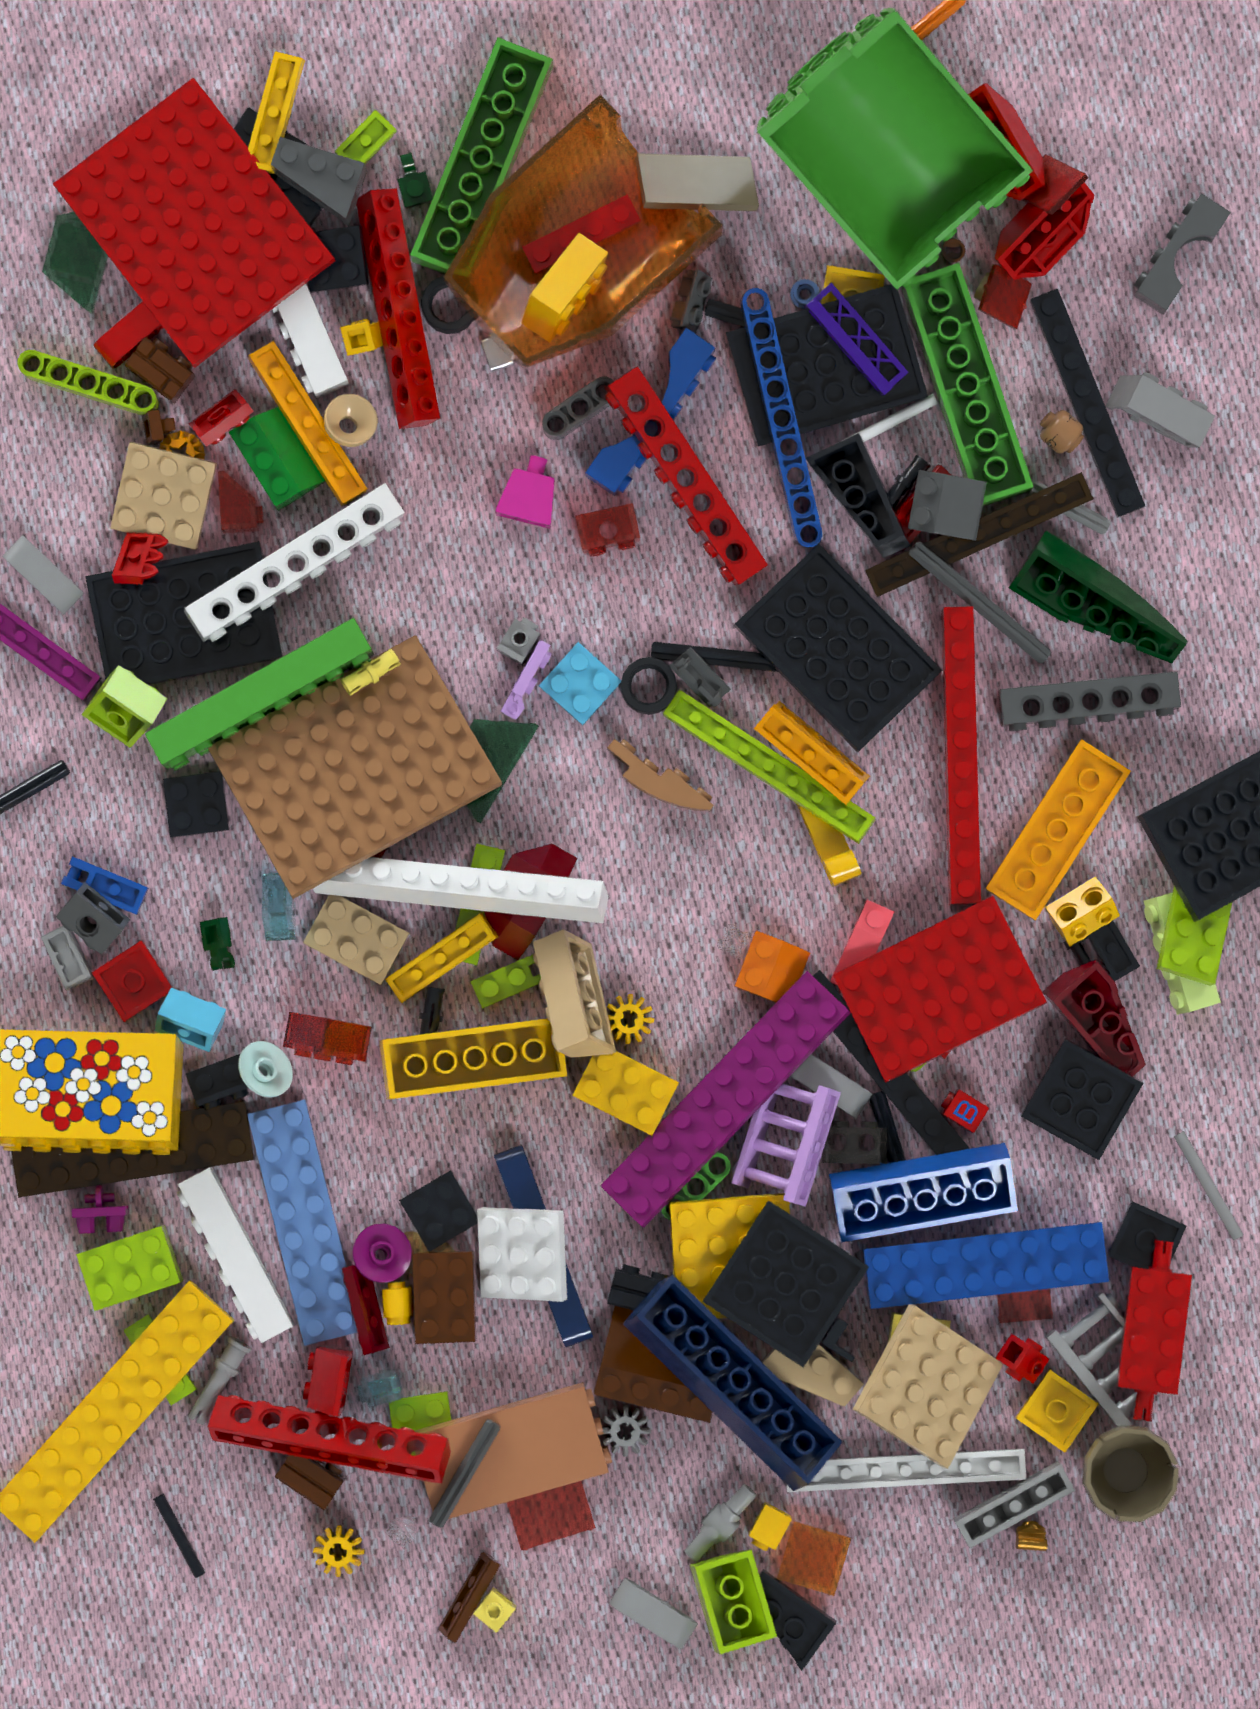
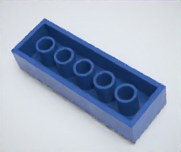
M1005 1143L829 1174L836 1224L841 1243L1018 1211L1011 1159Z

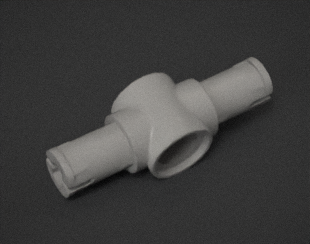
M743 1484L727 1502H723L721 1505L717 1503L701 1521V1531L685 1549V1553L692 1560L698 1562L714 1543L718 1544L720 1541L724 1543L741 1524L739 1522L741 1519L740 1514L754 1500L757 1494L749 1486Z

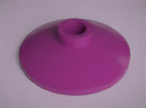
M374 1224L365 1228L357 1236L353 1245L352 1254L356 1268L364 1277L374 1282L387 1283L400 1278L407 1271L411 1263L412 1249L408 1238L400 1229L390 1224ZM376 1251H383L385 1253V1259H377L375 1255Z

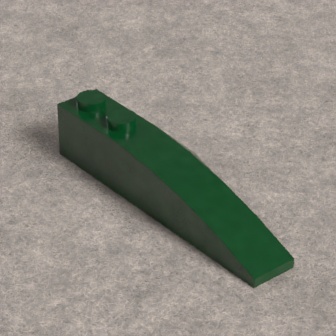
M1047 530L1036 543L1009 586V589L1060 621L1067 623L1070 620L1083 625V630L1094 633L1096 630L1111 636L1110 640L1120 644L1127 642L1136 646V650L1171 664L1188 642L1165 617L1123 581Z

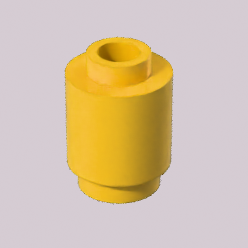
M405 1281L388 1282V1288L382 1289L383 1317L387 1318V1325L410 1324V1316H413L412 1287H405Z

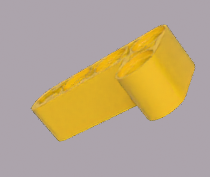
M796 803L832 887L860 876L862 873L853 851L849 849L843 833Z

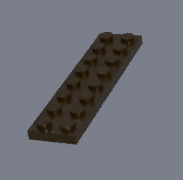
M246 1101L224 1104L206 1111L204 1108L180 1111L178 1151L170 1150V1155L152 1154V1150H140V1154H124L122 1149H111L110 1153L101 1154L92 1152L93 1148H81L79 1153L63 1152L62 1147H51L50 1152L33 1151V1147L21 1146V1151H11L18 1198L255 1160Z

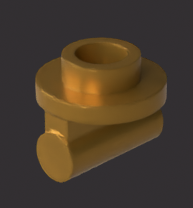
M1036 1521L1023 1522L1022 1526L1016 1529V1549L1046 1551L1045 1527L1039 1525Z

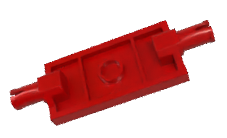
M1160 1240L1154 1241L1155 1248L1152 1267L1149 1266V1269L1131 1267L1117 1387L1130 1388L1137 1392L1133 1419L1142 1420L1143 1415V1420L1152 1422L1154 1395H1158V1392L1178 1395L1192 1275L1173 1273V1269H1170L1174 1242L1165 1241L1164 1243V1241Z

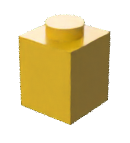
M765 1502L748 1533L753 1538L751 1543L764 1551H767L769 1547L776 1550L792 1520V1516Z

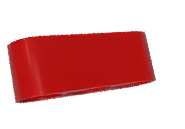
M142 301L95 342L93 347L111 368L115 369L136 351L144 338L152 339L163 327Z

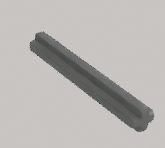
M487 1419L430 1516L429 1521L436 1527L443 1528L500 1431L498 1423Z

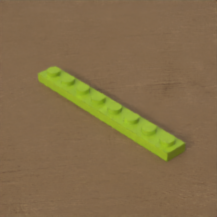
M680 689L663 712L665 718L859 844L875 822L876 819L873 815L851 801L845 805L807 772Z

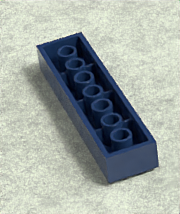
M670 1275L658 1282L623 1323L793 1491L807 1486L842 1444L843 1441L674 1275Z

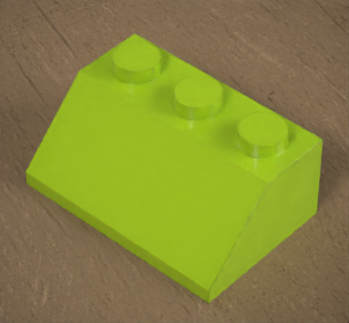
M752 1549L720 1555L690 1564L714 1652L721 1655L777 1637Z

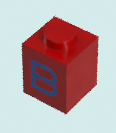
M957 1089L955 1093L949 1091L941 1104V1107L944 1108L943 1116L971 1133L976 1131L989 1110V1107L960 1089Z

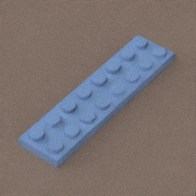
M306 1100L249 1113L247 1116L304 1346L357 1333L342 1268L347 1267Z

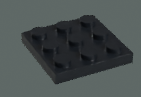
M1065 1038L1023 1110L1021 1117L1095 1159L1100 1160L1144 1083Z

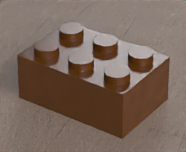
M474 1251L413 1253L415 1344L476 1342Z

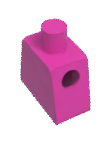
M531 455L527 471L514 468L496 507V516L551 529L555 479L544 476L547 459Z

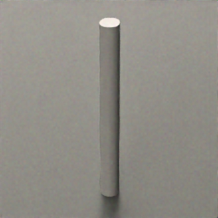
M1184 1131L1175 1135L1176 1142L1233 1240L1243 1236L1241 1229Z

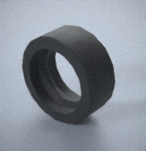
M453 275L441 276L433 280L425 288L421 299L422 312L427 323L434 330L444 334H457L467 329L474 321L478 311L477 298L472 286L464 279ZM444 288L459 290L467 300L465 314L454 322L440 320L432 309L434 296Z
M652 657L640 658L631 663L624 671L621 680L622 697L627 705L636 712L647 715L660 713L666 709L675 697L677 689L676 677L670 666L662 660ZM643 669L657 670L666 681L665 694L654 703L641 702L632 693V679L636 673Z

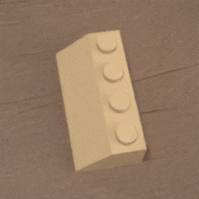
M564 929L534 941L535 953L533 954V959L539 968L541 976L539 985L546 998L547 1007L545 1012L552 1025V1043L555 1049L571 1058L615 1053L616 1048L591 943Z

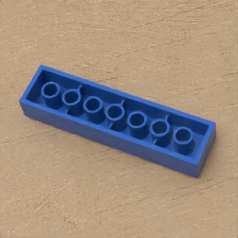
M1102 1222L862 1249L864 1264L869 1266L865 1273L869 1309L1109 1282Z

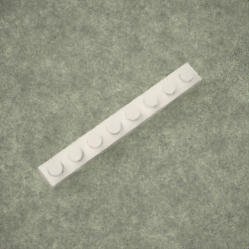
M1005 1449L957 1452L948 1469L942 1468L922 1454L829 1459L807 1486L795 1491L787 1484L786 1487L787 1492L1026 1480L1025 1450Z

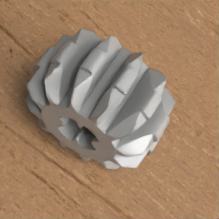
M623 1405V1415L621 1416L615 1407L612 1408V1414L616 1419L613 1420L608 1416H604L603 1421L611 1425V1427H603L602 1432L604 1434H611V1436L605 1438L603 1444L608 1445L614 1441L615 1444L611 1449V1452L614 1454L618 1451L619 1446H623V1456H628V1446H632L633 1451L638 1454L640 1450L636 1442L638 1441L642 1445L648 1444V1440L640 1436V1434L651 1433V1428H640L641 1425L648 1421V1417L644 1416L637 1420L636 1417L640 1412L639 1408H635L632 1415H628V1405ZM626 1423V1426L629 1424L633 1426L630 1438H625V1435L623 1437L618 1435L620 1424Z

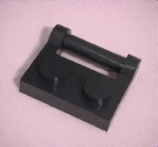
M1113 920L1070 947L1066 941L1063 942L1067 950L1071 949L1081 966L1091 962L1081 944L1084 940L1089 939L1114 982L1140 967Z

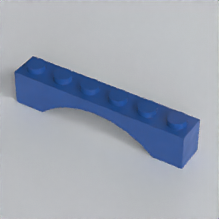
M688 328L683 331L669 351V383L662 404L673 421L683 408L679 404L685 395L690 397L698 387L700 382L696 379L702 370L707 373L717 359L713 356L715 347ZM649 420L644 426L645 433L654 437L658 432L657 424ZM634 434L615 445L602 448L585 472V477L613 496L618 491L624 493L633 480L629 475L635 466L640 469L646 462V459L637 447L640 441Z

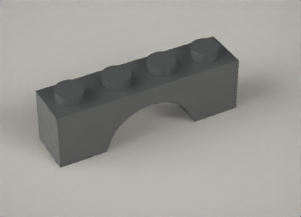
M1202 193L1197 201L1193 198L1189 200L1182 211L1186 215L1181 225L1175 222L1166 235V238L1170 239L1166 248L1158 247L1150 260L1154 266L1149 273L1143 271L1133 285L1138 288L1134 296L1162 315H1164L1183 286L1177 278L1174 267L1177 251L1193 241L1212 242L1231 213Z

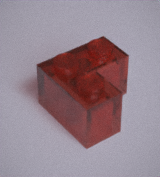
M289 1012L283 1047L294 1049V1055L311 1058L313 1052V1059L330 1062L331 1056H335V1063L353 1065V1060L366 1062L372 1027Z

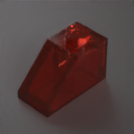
M218 471L221 530L223 533L259 531V524L264 523L263 506H258L257 500L225 471Z

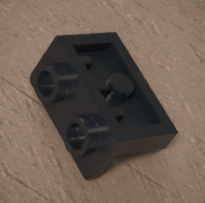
M240 1054L186 1073L196 1107L203 1106L206 1111L220 1106V1099L231 1096L232 1100H237L250 1095L248 1092L249 1088L242 1080L239 1072L238 1061Z

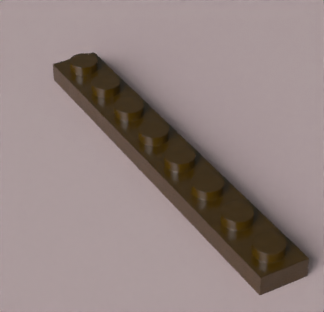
M1081 472L981 517L976 541L942 535L924 543V545L950 565L1085 504L1094 498ZM909 550L865 570L876 597L928 575L930 572L909 555Z

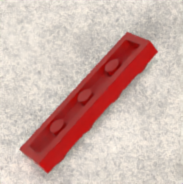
M626 194L522 248L534 273L538 274L554 265L578 233L598 244L640 223L641 220L629 195Z

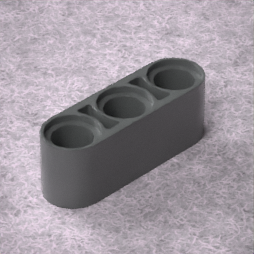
M607 376L596 378L547 412L542 420L544 434L552 440L563 439L608 408L610 405L606 398L598 397L596 389L601 385H609L614 380ZM576 402H584L588 406V411L583 415H576L572 412L571 408ZM558 418L563 421V429L559 432L550 431L547 427L550 420Z

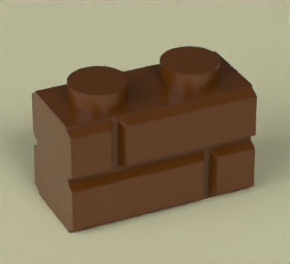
M146 337L127 360L125 367L175 404L195 378V374L191 371L193 366L180 355L177 359L169 355L167 351L170 348L159 339L155 338L152 342Z
M292 1455L287 1457L275 1475L276 1479L322 1510L326 1509L346 1479L341 1476L343 1470L333 1463L328 1462L325 1465L318 1460Z

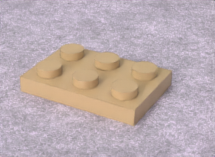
M329 895L303 943L382 985L410 933L342 896Z

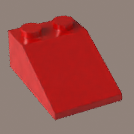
M318 1346L315 1353L310 1352L307 1370H312L311 1382H305L303 1400H308L307 1408L335 1417H339L343 1413L353 1351Z

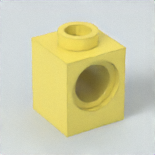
M492 1587L476 1607L473 1614L497 1633L515 1611L516 1605Z

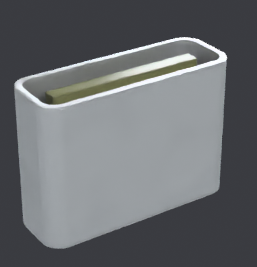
M503 333L481 340L491 372L514 365Z

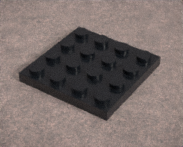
M768 1200L703 1302L804 1368L869 1266Z

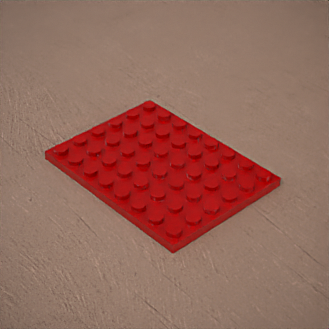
M193 77L55 181L53 185L195 368L335 262V258L268 172L258 168L256 162H259L254 154H250L247 145Z

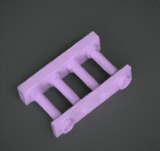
M782 1084L753 1114L739 1160L733 1167L732 1184L749 1188L751 1180L784 1190L783 1200L806 1207L841 1092L819 1085L817 1091L812 1093ZM778 1095L810 1104L811 1112L808 1120L804 1122L773 1112ZM769 1123L802 1133L803 1137L799 1149L793 1150L765 1141ZM760 1152L792 1161L794 1166L791 1176L786 1179L755 1169Z

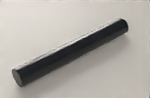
M164 1493L155 1497L153 1500L193 1576L197 1578L206 1572Z

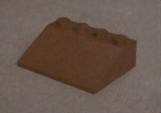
M614 1306L594 1395L710 1423L713 1412L623 1325L634 1310Z

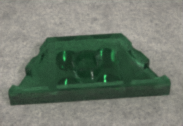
M74 212L57 215L42 273L88 313L93 314L108 255Z
M474 719L471 723L470 728L502 781L500 787L467 804L468 809L478 823L481 824L538 730L539 725L535 723H515Z

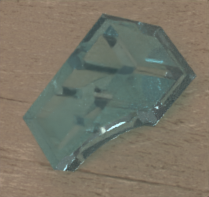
M278 873L262 874V921L266 942L295 940L296 918L294 899H292Z
M395 1366L361 1377V1385L357 1386L361 1402H367L369 1408L401 1399L405 1395Z

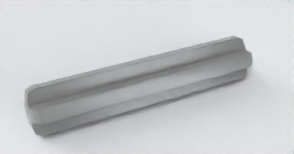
M1034 482V487L1029 491L1028 495L1030 496L1048 487L1039 482ZM1083 505L1063 513L1100 534H1105L1111 524L1110 519Z

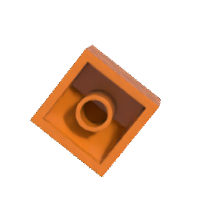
M756 930L734 987L776 1003L802 976L810 952Z

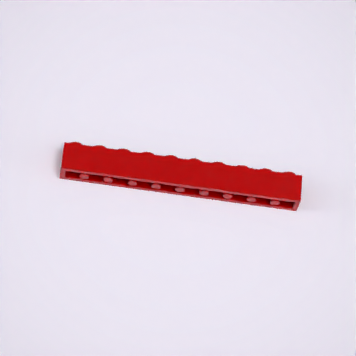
M973 606L943 607L941 619L949 905H975L981 902L974 610Z

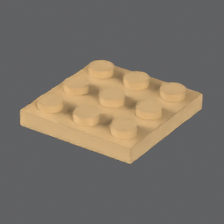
M129 442L110 529L126 533L160 534L167 538L170 544L197 550L217 463Z

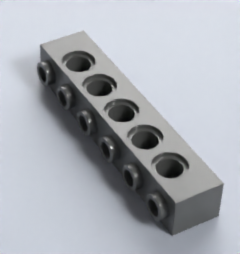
M1178 671L1007 688L998 691L1001 726H1009V731L1027 730L1026 724L1038 723L1039 728L1056 727V721L1068 720V725L1086 724V718L1096 717L1098 722L1115 721V715L1127 714L1128 720L1145 718V712L1155 711L1157 717L1174 715L1175 709L1181 707ZM1143 689L1154 691L1156 700L1153 704H1147L1142 700L1141 692ZM1114 692H1122L1126 696L1127 701L1124 707H1117L1113 704L1111 697ZM1089 694L1096 698L1097 707L1094 710H1088L1083 706L1082 698L1084 695ZM1060 697L1066 700L1068 704L1066 712L1058 713L1054 710L1052 702L1055 698ZM1031 700L1038 705L1037 715L1029 716L1024 712L1023 704L1025 701Z

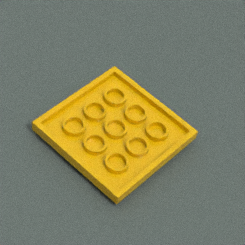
M785 1193L669 1202L673 1275L717 1319L727 1317L704 1303V1298L768 1200L790 1214L789 1202L783 1200Z

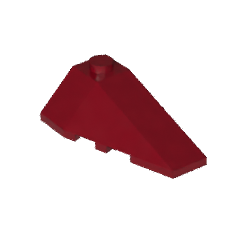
M1093 960L1062 973L1042 991L1044 996L1098 1057L1132 1076L1146 1065L1135 1034L1132 1032L1128 1022L1125 1007L1122 1006L1116 983L1098 961Z

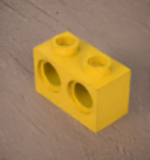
M1096 876L1045 907L1054 927L1069 947L1120 916L1113 898Z

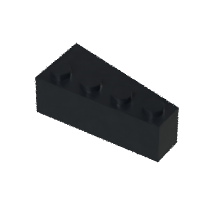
M859 433L806 458L816 475L883 558L910 546L869 450Z

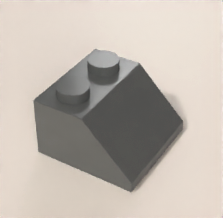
M919 470L908 529L976 541L987 482Z

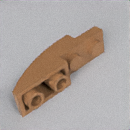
M614 739L607 747L609 752L629 767L622 778L647 795L664 803L695 811L710 812L714 805L710 802L713 797L701 787H698L697 790L692 788L687 783L690 778L678 768L674 771L667 768L659 776L657 774L659 768L647 758L642 762L636 757L634 753L637 750L626 740L623 739L621 742H618Z

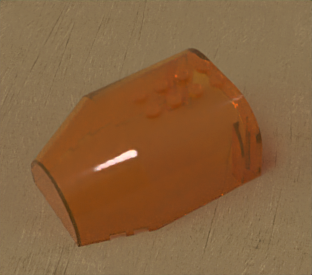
M601 94L489 195L481 214L475 220L471 232L464 244L461 245L444 276L446 285L464 309L486 334L522 368L533 366L614 335L722 236L723 225L703 203L698 207V213L689 209L643 208L635 162L638 151L622 131L621 115ZM628 194L641 222L597 244L608 252L604 263L608 267L600 278L603 281L594 295L589 293L586 296L585 300L587 302L582 311L577 316L572 314L568 319L571 322L562 336L557 334L549 343L521 324L530 294L551 267L535 274L522 247Z

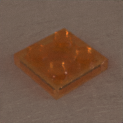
M793 1520L777 1579L835 1596L851 1537Z

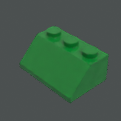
M279 407L253 416L243 425L229 431L230 436L278 511L326 482Z

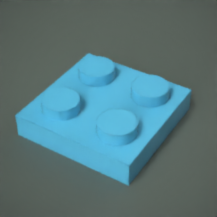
M577 642L540 683L539 687L583 726L621 684V680Z

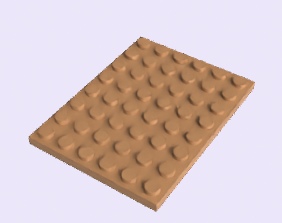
M416 635L390 648L397 655L401 665L381 676L377 683H370L350 696L340 680L357 670L353 668L344 673L343 677L334 682L329 681L315 689V692L310 695L306 694L299 697L287 706L266 715L260 721L240 729L233 736L214 743L208 749L292 899L502 785L501 779ZM381 653V654L375 656L374 658H372V659H370V660L372 661L373 659H376L377 657L381 656L383 653Z

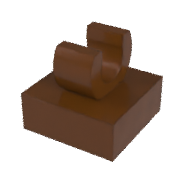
M159 410L147 411L142 416L147 446L159 444L164 439L163 434L173 433L172 430H176L174 418L161 419Z

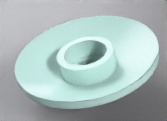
M256 1041L246 1046L240 1054L238 1067L241 1078L254 1093L272 1098L280 1096L290 1087L293 1078L292 1066L286 1054L276 1045L266 1041Z

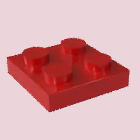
M234 389L191 421L189 426L207 447L210 444L215 445L222 441L226 436V432L234 426L239 427L246 423L250 418L249 415L254 411L240 393Z
M140 940L91 972L123 1022L130 1020L165 997L169 990L173 988L143 940Z

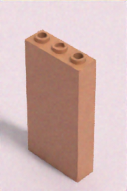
M584 1382L415 1430V1432L423 1434H441L448 1438L451 1449L442 1484L424 1481L432 1512L487 1419L498 1423L500 1431L448 1519L609 1473L607 1464L613 1462L608 1445L604 1447L601 1445L599 1436L604 1433L602 1432L603 1427L600 1417L594 1418L591 1407L596 1406L592 1389L586 1390ZM417 1450L415 1451L416 1455H419L420 1453H422V1451Z

